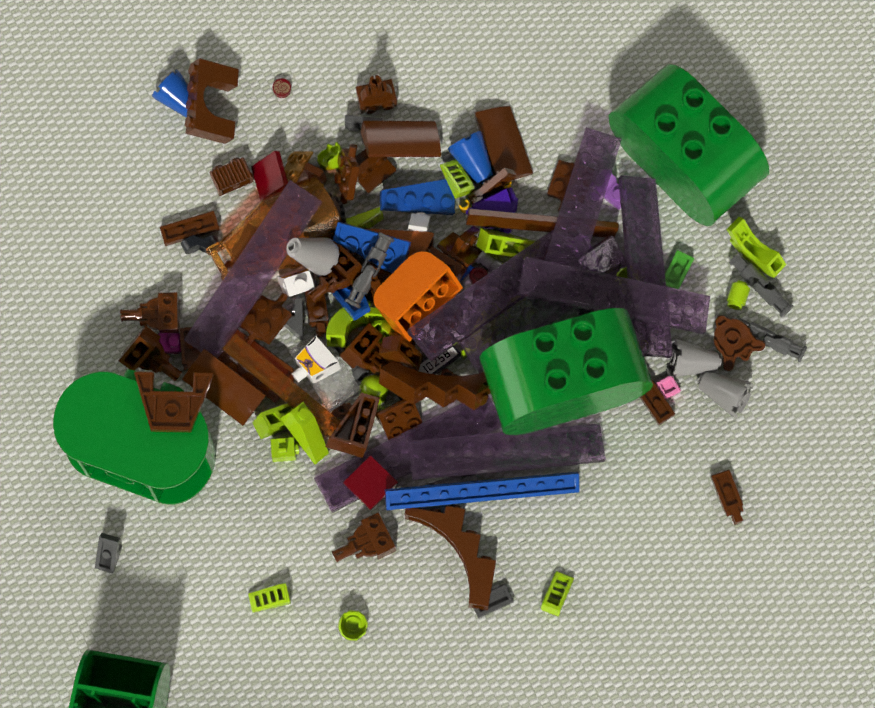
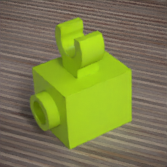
M294 437L270 439L273 462L296 460V455L299 454V443H295Z

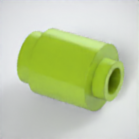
M737 281L732 283L727 297V306L729 308L742 310V307L745 306L750 292V287L747 286L746 282Z

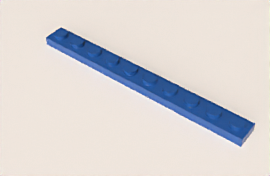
M567 472L385 489L386 510L580 492L579 473Z

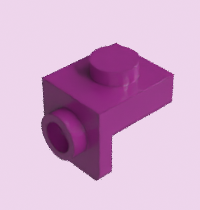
M158 333L161 336L159 342L162 344L166 354L181 353L180 334Z

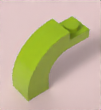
M739 216L726 229L731 236L730 242L738 252H742L743 257L748 262L753 263L761 272L775 278L786 266L779 252L770 249L756 238L744 218Z
M367 301L370 312L355 321L344 308H341L328 323L326 331L327 346L346 348L348 336L355 328L367 325L368 323L372 325L373 322L385 320V318L377 308L371 307L370 301Z

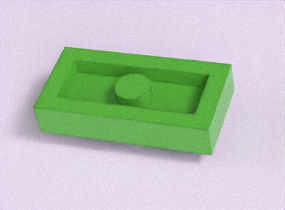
M677 250L660 285L678 293L694 258Z

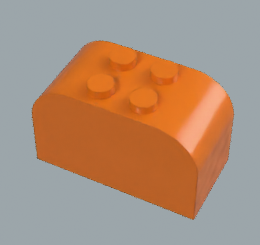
M417 252L408 257L378 287L374 294V305L391 328L398 334H402L410 342L463 287L448 265L429 252Z

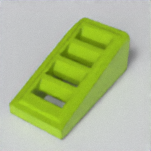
M456 159L440 164V168L455 199L471 194L474 191L473 183ZM454 166L455 169L449 170L448 167Z
M380 207L363 212L346 218V224L369 229L384 219L383 211H380Z
M556 571L542 602L541 610L559 617L574 578ZM559 580L561 582H564L567 584V586L559 584L556 581ZM555 587L557 589H560L564 591V593L554 590L553 588ZM551 595L556 596V597H558V598H561V600L555 599V598L550 597V596H551Z
M286 583L248 593L252 613L291 604ZM278 591H282V600H279ZM274 592L275 602H272L270 593ZM266 594L268 604H264L262 595ZM256 596H259L261 605L259 607L256 605Z

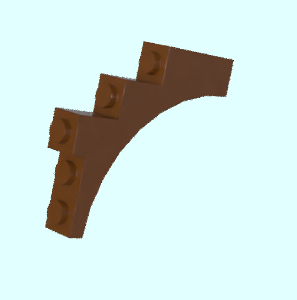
M395 361L380 368L379 384L413 405L427 397L442 407H446L450 403L455 402V400H458L469 408L476 410L487 403L488 394H491L484 372L466 376L433 375L405 367Z
M455 504L446 506L445 513H441V510L430 509L429 511L423 510L422 507L406 508V520L420 523L434 530L445 538L457 552L468 577L470 591L469 608L488 610L496 560L489 556L477 557L481 535L473 530L462 532L465 509Z

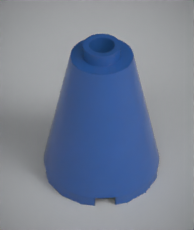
M176 69L175 73L172 72L158 86L160 90L158 92L154 91L152 97L182 116L187 117L188 83Z
M481 131L459 140L448 148L452 156L477 184H483L491 179L493 171Z

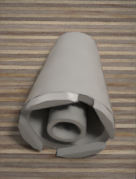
M293 238L288 242L286 248L287 254L291 258L320 276L331 273L332 270L330 269L333 265L337 264L339 258L338 246L329 238Z
M675 338L669 344L666 360H670V366H666V370L670 377L716 372L721 367L722 359L717 352Z
M712 372L702 373L697 381V384H699L698 388L734 418L738 417L737 412L741 413L744 410L751 396L748 393L749 388L753 389V383Z

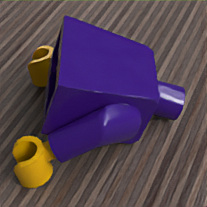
M509 182L508 186L472 204V207L470 202L465 200L467 206L461 207L459 204V208L466 215H468L469 209L516 213L518 198L513 188H511V182ZM481 226L482 228H485V229H487V228H488V229H491V230L495 229V227H484V226ZM498 228L501 232H512L511 229Z

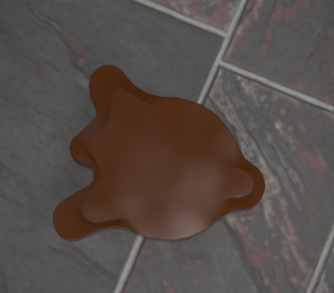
M720 315L716 318L714 344L723 356V368L725 371L733 370L737 357H740L743 361H748L753 351L764 350L765 342L754 337L746 323L738 319L728 318L725 315Z

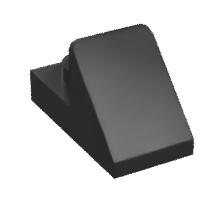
M345 115V129L357 132L361 130L363 121H383V118Z
M295 298V304L291 305V314L295 317H291L284 326L299 340H304L303 299Z
M101 533L98 541L95 569L114 573L122 549L119 537Z

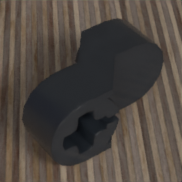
M193 235L181 242L185 254H191L198 250L209 254L221 247L216 235H211L204 239Z

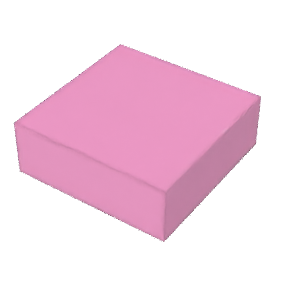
M667 376L655 383L666 400L681 392L673 377Z

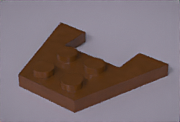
M134 372L151 432H192L214 374L193 373V392L154 391V372Z

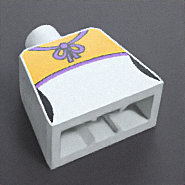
M306 267L277 276L281 291L289 297L312 290L317 285L314 273Z
M315 336L296 356L295 360L299 368L291 374L298 383L306 376L312 383H316L339 371L341 368L337 359L319 338Z

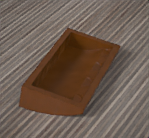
M504 106L475 112V120L479 131L483 134L494 176L502 168L515 171L517 177L513 180L532 175L533 171L511 107Z
M363 121L361 136L368 157H441L440 139L435 121Z
M235 328L216 357L266 394L267 398L277 403L295 381L291 373L296 369L255 340L249 348L246 347L243 342L248 335Z
M203 349L182 378L183 381L193 387V373H213L214 376L206 398L242 426L245 425L267 396L207 349Z

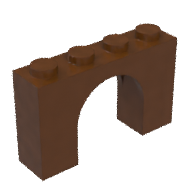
M199 58L192 62L188 69L190 78L187 86L186 134L226 144L234 139L235 121L212 114L205 105L204 91L206 87H213L229 92L238 87L239 69Z

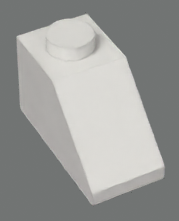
M423 212L412 213L408 231L429 232L430 216Z

